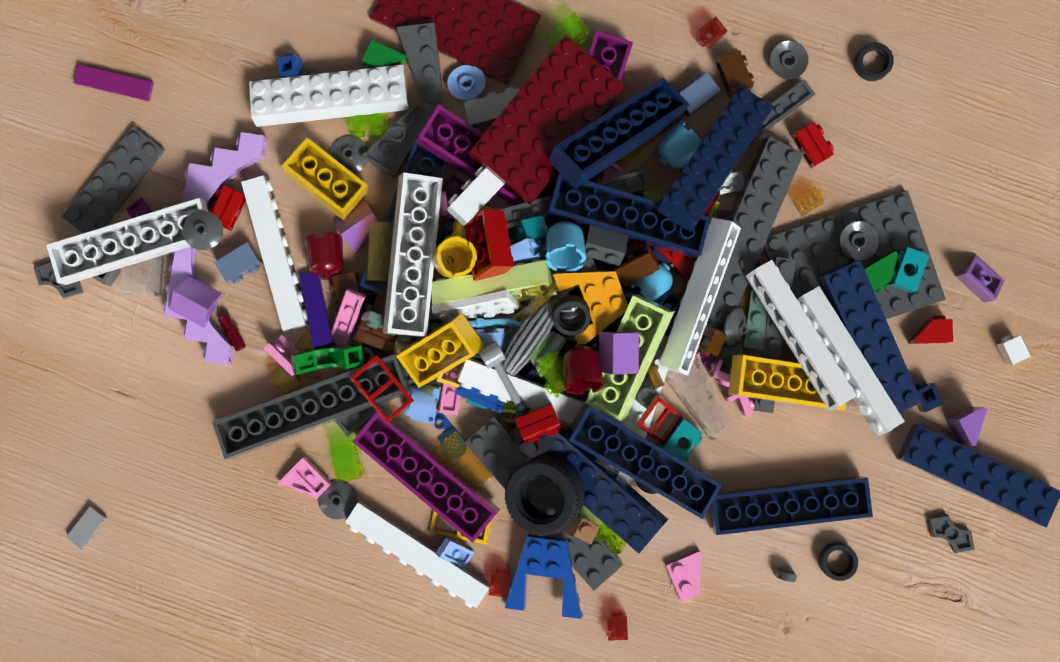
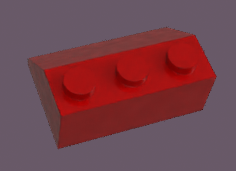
M481 210L464 225L466 240L473 244L477 255V260L472 268L473 281L505 274L514 267V258L511 253L504 210Z

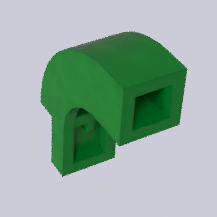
M357 344L326 345L305 349L304 352L291 355L293 372L296 375L322 368L340 367L349 369L364 365L362 347Z

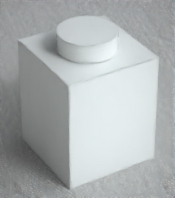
M1006 335L1001 338V342L996 344L1006 365H1014L1031 357L1021 335Z

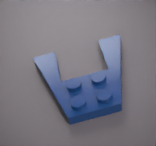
M529 534L526 538L505 608L525 610L527 574L564 579L562 616L581 619L583 613L580 609V598L576 589L575 574H573L568 540Z

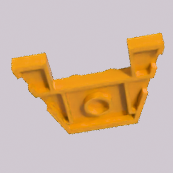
M616 271L552 274L559 292L578 285L583 299L590 308L592 323L589 324L584 332L574 335L577 344L588 343L599 332L625 313L628 308Z

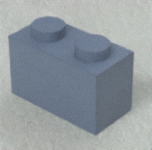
M708 73L703 76L701 74L697 75L692 79L693 83L690 86L686 87L684 85L677 91L689 103L685 111L687 117H690L721 92Z
M246 242L214 262L227 283L237 284L244 279L243 276L247 273L252 274L260 269L259 266L263 262L253 246Z

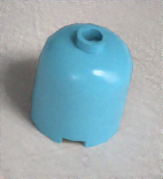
M682 120L660 140L657 147L658 153L661 156L658 160L664 167L669 165L675 170L686 167L702 143V140L691 128L688 130L684 127L686 123Z
M562 221L552 225L547 231L546 263L548 267L554 271H557V268L565 269L566 273L582 268L583 262L586 260L585 240L582 229L569 221Z
M664 262L658 263L660 268L658 271L638 280L634 284L626 286L628 287L627 289L639 291L643 297L659 303L666 291L670 290L673 285V277L669 272V266Z

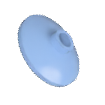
M463 65L450 73L447 85L454 97L461 100H471L478 97L484 91L486 79L479 68Z

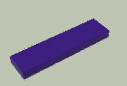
M310 272L299 274L312 345L314 348L333 344L320 276H314Z

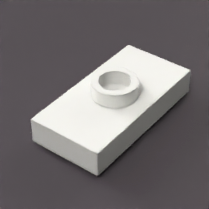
M743 171L730 173L720 188V195L740 192L745 183Z

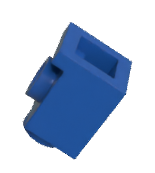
M286 54L285 57L277 58L279 78L303 76V64L300 57L295 54Z

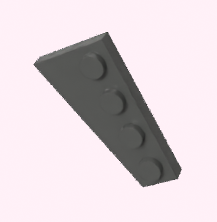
M427 23L396 27L424 103L444 101L436 24Z
M417 101L361 157L392 177H395L433 110Z

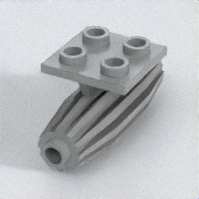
M543 299L524 319L509 341L503 353L506 359L501 364L504 370L515 376L528 361L542 372H545L567 341L551 329L553 326L552 310L555 304L551 299H548L547 302Z

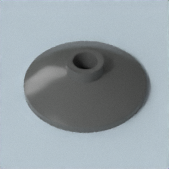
M795 41L781 42L771 52L770 66L773 72L783 79H795L801 76L808 66L807 51L801 44ZM785 59H789L791 64H785Z
M344 136L333 144L330 156L355 174L366 166L368 161L361 156L368 148L361 139L355 136ZM346 151H352L350 157L345 156Z
M205 210L197 211L185 220L183 236L191 247L197 250H209L221 241L223 225L214 213ZM200 226L204 227V231L202 233L198 232V228Z
M853 222L847 225L841 232L840 247L843 253L851 259H868L878 249V233L872 225L866 222ZM856 238L860 239V245L855 244L854 240Z
M741 308L732 309L724 325V333L727 336L725 341L729 346L735 347L742 341L744 334L747 332L746 316Z
M332 481V484L318 498L319 507L329 518L344 519L351 514L357 505V494L354 488L347 482ZM335 497L340 499L339 504L334 503L333 499Z

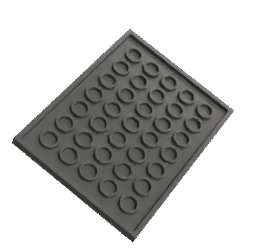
M908 190L768 237L763 247L768 262L771 260L775 262V257L796 259L791 290L796 299L819 286L828 299L818 275L853 260L847 257L840 247L841 232L847 225L853 222L862 221L872 225L879 236L877 251L870 258L860 260L864 268L894 251L898 253L899 250L906 247L930 255ZM856 238L854 240L855 244L860 245V239ZM931 255L929 256L917 292L909 293L889 285L890 282L886 284L887 288L878 293L874 291L886 319L946 300ZM905 265L904 272L908 275L911 272V268Z

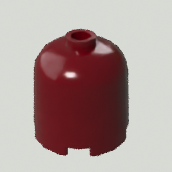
M324 233V237H316V234L304 237L307 269L312 275L320 276L321 280L332 279L333 275L341 272L344 264L343 239L339 233Z
M577 344L566 351L562 361L564 389H566L567 393L583 395L585 390L592 389V393L601 390L604 387L599 353L594 348L588 347L585 344Z

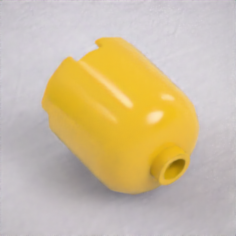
M459 236L444 240L435 249L433 255V263L437 272L449 278L468 274L477 260L473 244Z

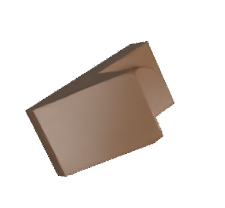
M577 516L562 531L572 537L575 536L592 544L600 526L581 516Z

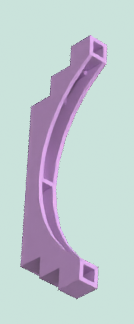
M241 132L236 142L238 151L215 148L210 158L212 167L189 163L184 174L186 185L182 188L181 192L183 203L200 198L206 202L207 209H209L216 199L215 194L219 188L227 185L244 169L265 158L268 139L264 135ZM187 247L172 252L174 259L169 267L171 277L170 282L166 285L168 296L167 301L163 304L164 316L187 320V324L185 323L183 326L184 339L207 342V346H204L203 349L204 362L232 365L234 347L217 328L211 317L205 328L169 310L173 290L187 275L197 279V249Z

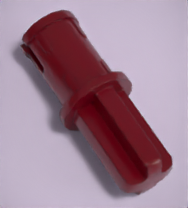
M225 314L218 318V322H220L226 333L225 337L229 338L235 351L243 350L246 345L238 332L239 328L235 327L230 315Z

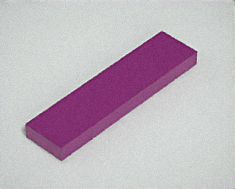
M83 65L77 66L73 82L76 85L148 102L150 101L154 83Z

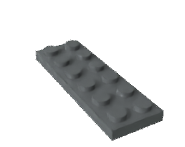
M133 126L62 217L83 234L106 227L165 150Z

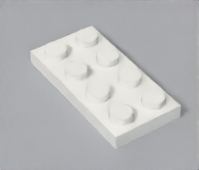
M503 290L432 306V314L444 323L460 313H463L467 321H474L475 318H492L495 314L513 313L514 310L520 309V302L510 292Z

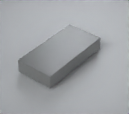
M90 506L66 538L80 549H83L107 517L93 506Z

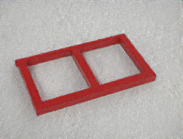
M378 355L350 376V379L387 424L414 402L413 398ZM377 361L391 379L370 396L356 378ZM392 383H395L408 401L389 417H386L373 399Z
M656 395L637 422V425L658 442L664 444L683 416ZM659 402L665 409L649 430L643 423ZM670 411L676 418L663 437L660 438L655 434V431Z

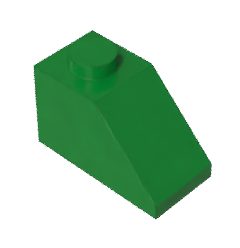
M371 40L362 62L365 65V69L405 65L408 62V58L400 52Z
M897 251L889 253L864 268L870 284L876 293L887 288L886 284L892 280L898 257Z

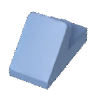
M448 537L444 539L435 554L443 560L465 568L475 552L456 539Z

